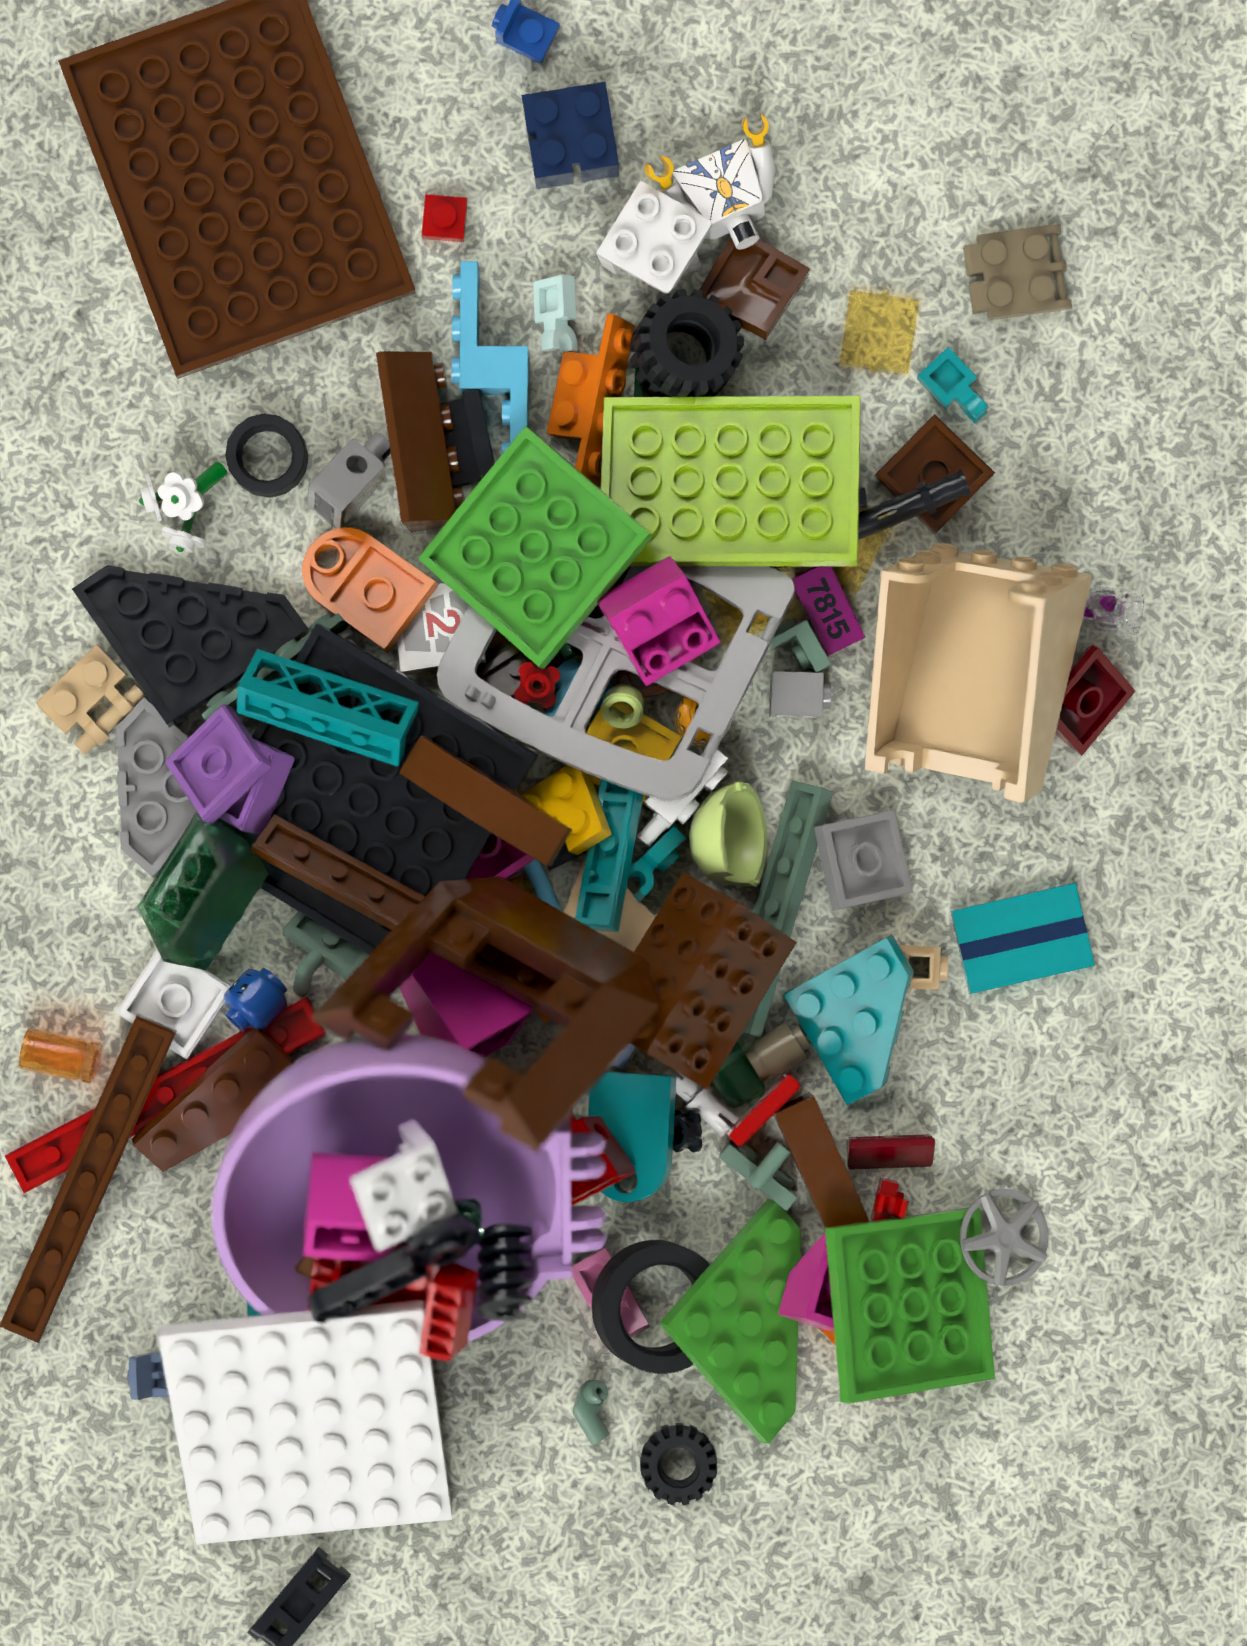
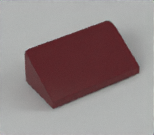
M930 1134L848 1137L846 1139L848 1169L930 1167L933 1164L935 1138Z

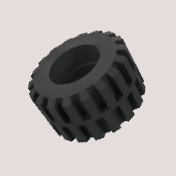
M685 289L676 290L672 297L668 293L661 296L657 303H653L645 313L633 333L635 336L630 342L629 351L634 352L630 358L631 368H639L635 378L639 384L647 382L650 387L646 392L652 397L656 393L663 395V397H715L737 371L736 368L741 363L743 357L740 351L744 347V337L737 336L742 327L739 320L732 321L730 319L733 311L728 305L723 309L717 305L718 297L712 294L709 299L703 298V291L696 289L688 296ZM684 332L695 337L704 348L706 363L690 365L677 359L668 347L666 334Z

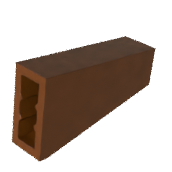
M809 1092L785 1103L773 1116L788 1149L791 1151L793 1160L824 1228L869 1222L814 1095Z

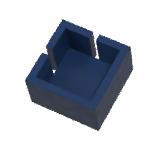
M606 82L521 95L536 190L574 184L572 166L580 165L582 182L619 176V161Z

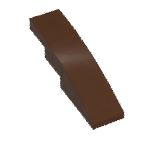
M419 737L399 772L470 820L546 866L551 867L572 831L570 827L509 786L500 784L471 763L459 759L427 737Z

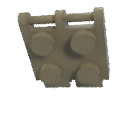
M1060 224L981 234L977 236V244L964 246L967 277L982 275L983 280L972 282L968 285L972 314L987 313L988 321L1070 310L1073 308L1072 300L1067 299L1063 272L1067 271L1066 262L1061 261L1058 235L1062 234ZM1047 237H1050L1053 263H1050L1049 242L1047 240ZM1052 274H1055L1058 300L1055 299V284Z

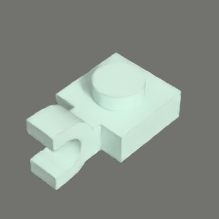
M562 274L534 281L535 324L544 325L541 341L542 351L560 349V353L577 352L576 335L568 326V320L576 319L575 276Z

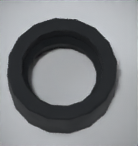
M271 414L248 417L237 425L227 440L225 453L229 472L238 484L255 496L269 498L284 495L300 483L306 473L309 457L305 440L295 426L284 418ZM264 431L276 432L285 437L292 451L291 464L286 473L277 479L269 481L259 480L250 475L244 467L242 459L243 448L248 439L256 433Z

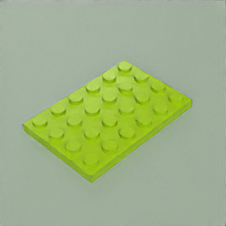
M604 397L601 490L654 535L630 566H653L669 556L677 566H858L861 397Z

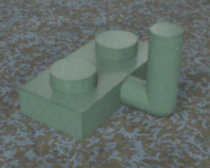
M299 911L284 927L283 936L308 953L296 969L293 991L298 996H305L309 993L312 976L322 963L346 980L369 956L363 950Z
M730 1139L721 1150L719 1155L721 1160L746 1178L754 1189H760L786 1211L797 1199V1191L793 1188L796 1181L779 1168L791 1153L782 1143L777 1142L762 1162H759V1159L762 1157L761 1153L747 1142L742 1146H738Z

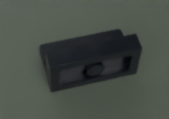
M479 389L462 392V399L442 403V405L450 404L454 429L446 431L449 447H457L460 471L453 472L455 486L481 481L495 464Z

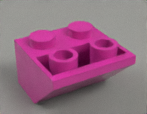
M670 556L610 590L597 601L613 633L645 686L721 643L685 574Z
M312 1152L303 1224V1256L376 1261L394 1252L395 1244L382 1251H377L374 1247L350 1182L352 1176L389 1158Z

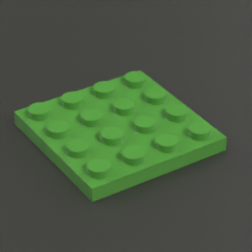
M525 426L417 559L538 667L545 669L597 606V601L611 589L654 535L533 430Z
M969 1207L906 1216V1218L898 1217L825 1228L840 1402L852 1404L995 1379L987 1283L970 1269L964 1259L960 1244L961 1225ZM977 1208L970 1219L967 1238L982 1234L980 1208ZM984 1250L969 1251L975 1264L985 1272Z

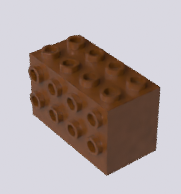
M682 872L634 951L646 960L659 1009L631 1044L707 1090L797 942L737 901Z

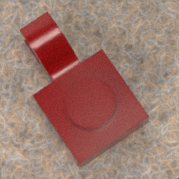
M880 1177L870 1217L872 1221L890 1219L892 1216L906 1218L909 1201L904 1199L903 1192L898 1191L899 1183L897 1181Z

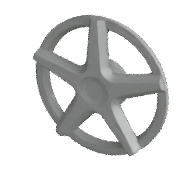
M996 1189L981 1195L971 1204L962 1221L960 1244L964 1259L978 1277L994 1285H1014L1028 1279L1047 1258L1048 1227L1039 1204L1027 1195L1012 1189ZM1000 1196L1012 1197L1025 1205L1012 1218L1005 1219L993 1198ZM982 1205L990 1224L986 1228L985 1233L967 1238L970 1219L977 1208ZM1032 1215H1034L1039 1228L1038 1247L1021 1235L1022 1229ZM990 1249L994 1252V1276L982 1271L973 1261L969 1251ZM1016 1252L1033 1259L1024 1271L1006 1278L1012 1253Z

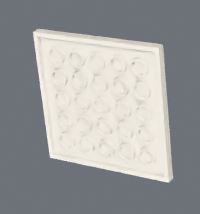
M423 1300L367 1305L347 1316H331L326 1318L325 1320L329 1321L327 1323L315 1322L311 1311L159 1325V1345L196 1545L452 1520V1504L432 1359L419 1354L425 1316Z

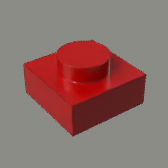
M425 194L422 239L464 242L468 199L465 197Z

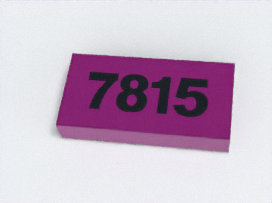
M815 566L791 578L795 591L827 656L866 638L831 566Z

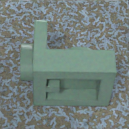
M794 618L778 626L774 638L770 642L769 648L771 651L794 639L797 646L791 650L803 671L810 668L812 673H820L830 667L831 663L807 620L796 624Z

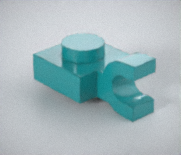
M949 347L917 375V380L945 409L956 401L961 410L974 424L987 413L986 409H988L989 405L970 388L977 381V376Z
M675 826L637 863H632L630 866L629 877L637 878L641 884L640 889L634 894L638 902L654 886L652 871L657 867L663 873L680 856L675 849L686 837Z

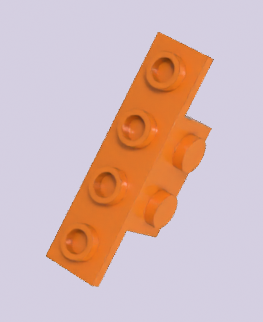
M607 314L598 355L563 352L546 434L555 438L580 441L575 468L599 489H601L604 397H621L625 389V374L631 352L629 351L630 342L634 337L633 333L636 326L615 314Z

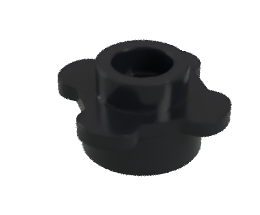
M675 1110L673 1150L675 1152L689 1149L694 1153L701 1150L703 1144L701 1139V1117L696 1110H689L687 1114H682L680 1110Z

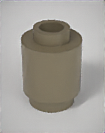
M785 1022L753 1041V1047L745 1051V1054L763 1081L770 1076L775 1079L807 1060L808 1056L805 1050L810 1048L811 1045L799 1025L791 1029L789 1024Z

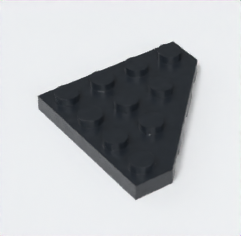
M106 565L72 588L76 597L169 728L207 703L215 695L238 682L244 675L257 649L275 655V652L287 642L293 639L298 641L310 633L309 628L289 600L282 594L270 592L264 594L246 591L243 588L211 582L205 584L187 581L181 577L151 572L145 574L127 571L122 567Z

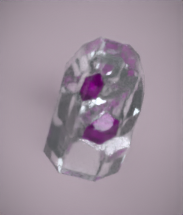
M1101 586L1090 588L1081 625L1094 631L1136 636L1139 634L1142 623L1144 591Z

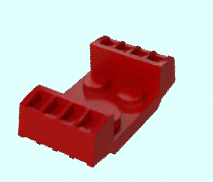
M403 1240L396 1243L394 1251L406 1246L409 1242ZM314 1257L309 1295L317 1289L374 1261ZM457 1263L440 1267L428 1266L426 1267L428 1276L369 1304L376 1305L423 1300L425 1316L419 1354L434 1359L450 1361L468 1345L479 1273Z

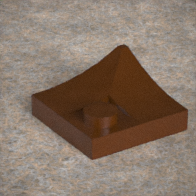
M730 238L699 290L703 291V298L709 299L712 294L718 297L717 305L722 309L728 305L733 311L730 315L732 321L739 320L743 329L766 340L808 278L810 268L760 239L752 246L739 250L736 248L732 238Z

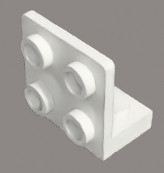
M640 180L596 254L601 265L617 275L618 271L622 269L660 292L670 295L712 228V223L706 217Z
M415 1119L398 1126L404 1144L398 1146L400 1154L362 1171L350 1179L372 1243L377 1251H382L415 1235L429 1223L458 1214L434 1143Z

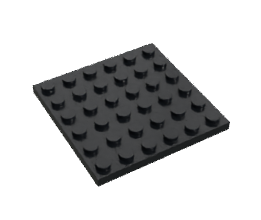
M316 623L295 662L419 702L418 712L406 734L405 752L398 767L260 721L252 738L294 757L293 765L271 818L274 814L425 897L441 881L467 879L493 833L399 773L420 736L427 737L459 759L471 763L500 784L509 786L516 792L520 789L539 755L322 624ZM312 682L297 685L298 690L307 695L322 692L320 685ZM351 695L337 699L340 706L349 709L363 705L360 698ZM390 708L377 712L382 720L399 725L404 714ZM219 818L213 824L203 821L190 843L197 850L369 955L392 932L391 929L252 854V846L260 836L258 834L242 831Z

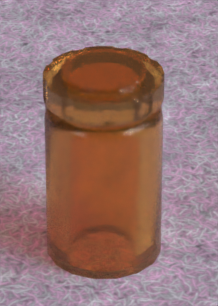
M30 1027L27 1029L21 1045L19 1069L73 1081L81 1079L83 1083L91 1084L100 1066L101 1043L95 1041L89 1043L85 1039Z

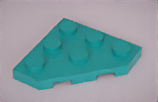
M893 934L783 994L846 1105L876 1091L888 1081L891 1068L889 1063L893 1046L897 1043L904 1011H902L907 989L910 988L914 972Z

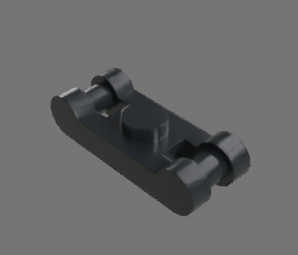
M318 1546L267 1609L254 1622L247 1633L256 1641L261 1638L269 1646H293L345 1584L351 1573L342 1566L338 1569L326 1559L328 1554ZM315 1572L327 1581L321 1591L308 1582ZM277 1617L290 1627L284 1634L271 1625Z

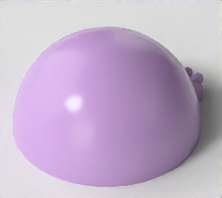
M404 1034L388 1051L379 1048L361 1036L353 1037L350 1041L343 1040L320 1048L296 1061L275 1077L256 1096L242 1115L229 1138L217 1172L212 1202V1227L215 1244L221 1262L231 1281L242 1296L261 1315L307 1311V1298L310 1291L314 1257L303 1256V1224L312 1152L392 1158L400 1154L398 1146L404 1144L398 1126L415 1119L436 1148L458 1214L452 1217L470 1220L476 1225L480 1233L487 1226L502 1223L532 1228V1235L520 1238V1242L532 1245V1252L520 1255V1259L532 1262L531 1270L520 1272L521 1277L532 1280V1286L520 1289V1294L529 1295L533 1299L547 1283L548 1279L572 1278L571 1252L599 1250L606 1243V1234L601 1229H597L599 1226H603L606 1220V1212L601 1207H597V1205L571 1206V1180L598 1178L605 1171V1162H603L601 1157L593 1156L602 1153L603 1148H605V1139H603L601 1134L591 1132L589 1134L586 1132L571 1133L568 1116L537 1153L499 1130L500 1118L463 1097L464 1085L484 1064L486 1059L457 1044L416 1034ZM413 1235V1236H411V1237L405 1239L404 1241L410 1242V1240H411L415 1235ZM476 1244L468 1251L464 1258L455 1263L477 1272L482 1266L477 1262V1253L482 1248ZM478 1279L468 1342L483 1336L506 1322L488 1320L477 1314V1304L482 1301L477 1296V1287L482 1283Z

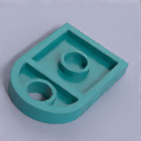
M607 1071L590 1090L588 1116L598 1115L604 1120L637 1172L635 1173L637 1176V1186L631 1193L624 1191L618 1182L601 1191L608 1198L619 1202L644 1200L656 1194L666 1183L672 1168L676 1076Z

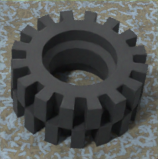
M675 1423L674 1426L665 1425L658 1432L654 1431L642 1448L640 1471L644 1484L648 1491L651 1490L654 1493V1497L658 1500H661V1498L666 1500L667 1504L675 1505V1502H681L682 1505H688L689 1501L693 1499L698 1501L703 1498V1493L706 1490L709 1492L713 1486L714 1478L716 1479L718 1463L714 1446L704 1432L701 1433L692 1425L690 1427L684 1426L683 1423ZM684 1448L694 1456L696 1461L695 1469L686 1479L674 1480L663 1471L662 1460L669 1450Z

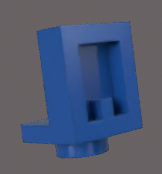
M510 0L508 6L503 3L500 5L493 19L492 27L496 29V43L542 65L560 28V23L523 6L521 0Z

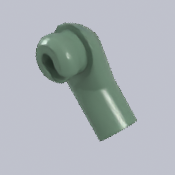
M600 1380L586 1381L579 1388L573 1406V1415L591 1445L599 1443L610 1435L599 1417L603 1401L608 1396L607 1386Z

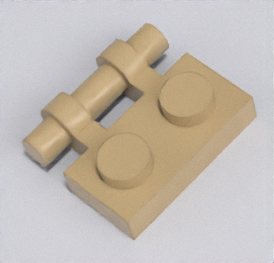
M96 644L36 704L64 734H68L77 724L86 731L74 742L78 749L86 755L97 744L102 746L110 738L108 733L147 696L136 684L124 695L116 688L128 675ZM107 697L113 706L95 721L89 713Z

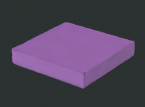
M222 704L165 761L202 820L209 824H213L272 767L231 707Z

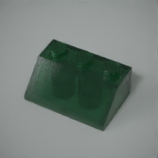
M198 812L195 813L137 908L163 962L207 970L215 956L221 951L224 942L237 922L243 917L249 903L263 886L268 872L261 859L251 853V844L217 820L213 824L203 821Z

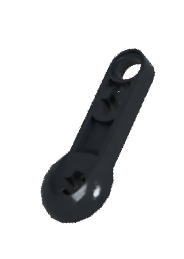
M448 1217L427 1224L416 1233L406 1246L311 1293L307 1298L313 1320L317 1323H327L329 1321L325 1319L331 1316H347L428 1276L426 1268L428 1266L440 1267L459 1261L480 1241L481 1233L473 1222L460 1217Z

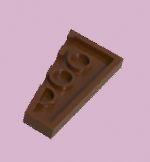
M252 1028L132 1138L133 1146L162 1172L168 1170L233 1133L238 1121L256 1096L275 1077L296 1061L267 1034L257 1028Z

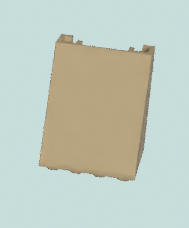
M934 543L932 548L916 551L914 556L898 559V563L881 570L865 770L885 774L888 772V763H893L896 766H905V771L911 773L924 768L992 782L993 790L1000 791L1005 788L1004 799L1022 803L1040 793L1049 763L1090 590L1092 574L1077 572L1078 567L1071 564L1057 563L1053 564L1052 568L1037 565L1036 559L1030 557H1012L1011 560L997 558V553L990 550H973L972 554L959 552L957 545L949 543Z

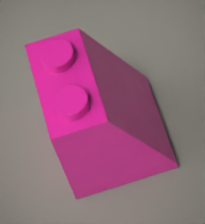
M434 953L400 987L409 1010L414 1012V1022L420 1035L457 1044L478 1054L482 1058L511 1043L533 1012L526 1003Z

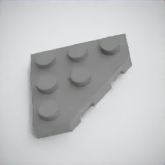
M144 697L115 728L116 746L118 749V799L121 814L120 843L121 849L151 877L155 878L198 831L203 820L165 763L189 736L175 724L169 728L152 703Z

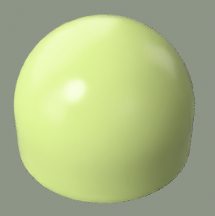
M617 684L611 687L605 693L601 704L602 717L608 724L616 728L626 729L637 725L641 721L644 712L642 694L637 688L629 684ZM622 701L631 706L634 711L632 714L627 715L611 705Z

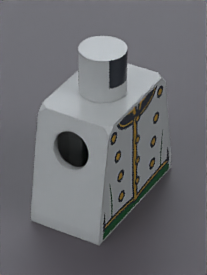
M375 432L364 446L355 439L350 440L308 484L307 506L333 528L340 529L345 527L383 482L386 467L383 462L391 454L389 440L378 432ZM353 471H357V472H360L361 474H354V473H352V472H353Z

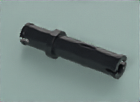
M962 469L927 485L925 481L917 484V489L860 512L858 540L894 527L926 512L930 516L937 513L936 508L966 495H971L972 493ZM894 510H897L896 513H893V514H891V515H889V516H886V517H884V518H882V519H878V517H880V516H882V515H885V514L890 513V512H892V511H894Z

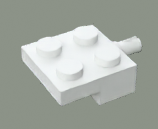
M717 749L702 782L692 794L681 800L661 801L649 797L645 801V806L653 812V818L637 834V837L651 847L659 835L666 828L669 829L676 820L681 825H684L700 805L694 800L704 788L711 793L728 773L722 767L728 758Z

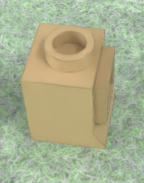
M899 945L908 962L909 956L929 957L928 978H912L910 988L939 990V981H947L948 956L940 955L941 947Z

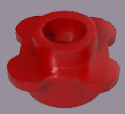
M531 662L521 664L518 669L521 678L519 687L514 691L515 699L523 704L529 701L540 703L543 708L553 706L556 702V696L554 695L555 683L560 679L558 669L554 666H549L546 669L535 667ZM535 681L541 682L539 689L533 687Z

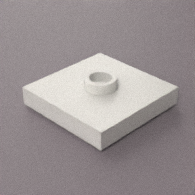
M162 941L115 1013L132 1024L136 1015L140 1014L177 1030L170 1049L183 1058L188 1059L225 1004L223 999L224 993L232 985L167 942Z

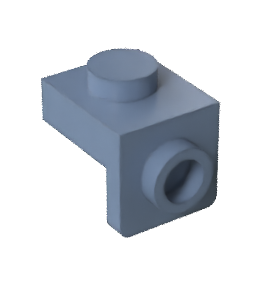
M149 1352L131 1356L129 1358L127 1374L130 1385V1398L132 1400H141L149 1397H169L161 1352Z

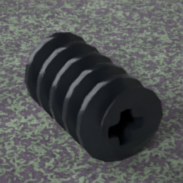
M508 1223L487 1226L481 1232L480 1241L477 1243L482 1248L477 1253V1262L482 1265L477 1270L479 1273L478 1280L482 1282L477 1287V1296L482 1300L477 1304V1314L485 1319L495 1321H514L528 1318L529 1315L526 1312L520 1311V1307L532 1304V1297L520 1294V1289L531 1287L532 1280L521 1277L520 1272L531 1270L532 1262L520 1259V1255L532 1252V1245L520 1242V1238L532 1235V1228Z

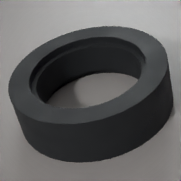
M645 1240L622 1249L603 1267L593 1290L592 1318L601 1341L617 1358L648 1373H674L689 1368L694 1364L675 1341L662 1347H645L633 1341L626 1332L622 1322V1297L631 1280L647 1268L657 1265L677 1267L688 1277L693 1285L709 1267L710 1263L695 1251L679 1244L665 1240Z

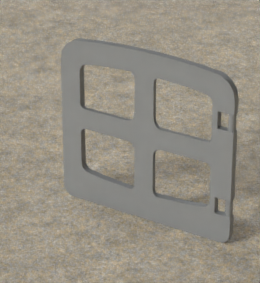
M631 566L623 583L651 566ZM678 566L688 581L717 595L741 610L743 618L717 670L708 671L687 662L654 682L699 704L676 753L666 761L634 753L590 736L585 732L586 726L612 675L619 670H627L639 675L613 633L605 616L597 619L587 616L566 642L582 651L583 660L557 712L553 716L548 717L499 691L477 676L478 665L497 629L470 605L440 660L437 670L438 686L446 700L508 737L555 760L623 788L661 801L681 800L692 794L702 782L711 764V760L721 740H723L770 646V642L794 598V583L788 575L769 566ZM757 613L770 618L761 638L748 633ZM699 730L712 735L702 756L689 751Z

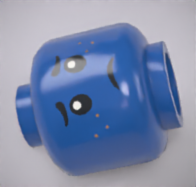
M262 968L260 971L248 969L224 993L223 999L229 1009L225 1016L236 1028L243 1032L247 1027L263 1031L286 1008L287 1000L284 994L287 992V988L280 979L266 968Z

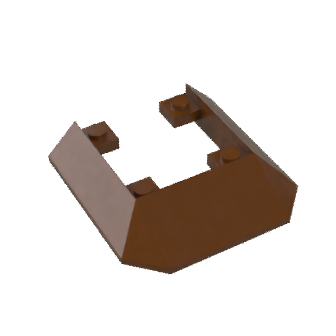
M500 876L441 881L312 1014V1020L347 1041H350L357 1034L379 1048L388 1051L414 1022V1012L390 999V997L433 952L465 969L479 952L490 943L555 980L556 983L540 1000L538 1012L565 1028L523 1075L489 1057L464 1085L463 1091L464 1098L501 1119L499 1127L501 1132L538 1153L658 1012L659 1004L646 960L639 954Z

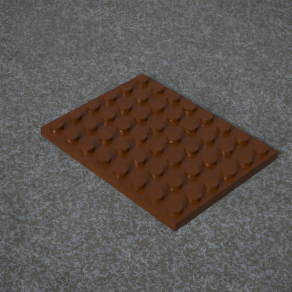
M227 0L58 60L177 379L416 293L307 0Z

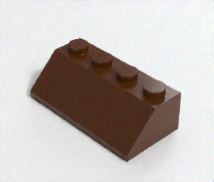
M376 352L401 523L410 532L443 528L465 501L463 488H455L453 472L460 471L457 447H449L446 430L454 429L450 404L442 405L441 389L447 388L444 363H436V358L432 352Z

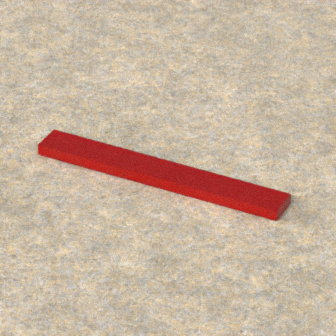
M308 996L286 1007L263 1030L287 1054L327 1034L322 1025L312 1020V1014L315 1012V1009ZM248 1027L244 1032L240 1031L158 1074L130 1138L142 1130L247 1034L251 1028ZM95 1108L5 1155L23 1193L68 1171Z

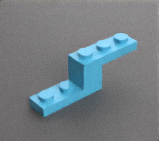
M461 261V274H453L452 280L453 299H460V316H452V341H460V358H452V383H459L461 395L462 392L479 389L480 395H510V400H502V426H510V443L502 442L503 454L525 426L528 427L529 350L528 346H479L480 269L478 261Z

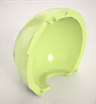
M734 782L713 791L694 813L689 831L691 855L702 874L708 879L717 883L734 886L756 887L760 884L767 855V826L764 809L758 794L748 783Z

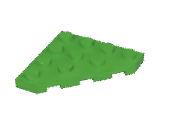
M772 1199L765 1201L659 1323L760 1442L767 1444L772 1441L795 1413L798 1321L778 1315L789 1273L801 1258V1229L783 1207Z

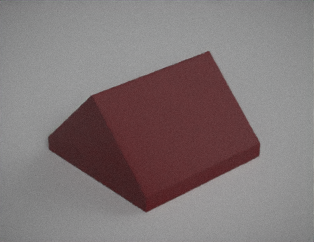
M1093 644L1084 649L1071 666L1055 733L1081 756L1135 693L1134 688L1104 653Z

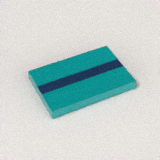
M1076 883L950 911L969 994L1095 966Z

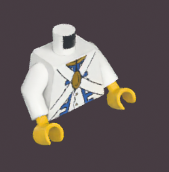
M761 113L759 114L762 120V127L757 132H750L748 130L746 117L741 122L744 133L752 140L749 146L746 139H743L674 170L673 163L669 158L659 155V159L664 165V171L659 176L654 174L650 164H645L644 167L645 175L649 179L659 182L658 191L711 221L712 228L707 234L710 239H716L729 233L736 248L739 250L748 248L759 240V235L752 222L761 219L765 215L764 204L771 199L776 169L770 142L764 139L769 129V123L767 118Z

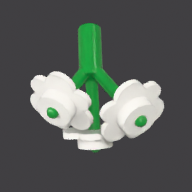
M215 462L195 480L190 477L185 479L181 473L174 471L167 474L165 484L159 486L157 493H154L149 473L145 474L148 486L140 488L142 497L139 499V503L145 505L146 513L155 511L158 522L162 521L157 502L162 501V510L167 516L176 517L179 515L184 520L181 531L162 527V535L170 538L169 546L176 548L178 552H193L194 547L203 549L206 546L207 541L192 536L190 531L197 511L204 505L202 495L227 475V471L219 462Z

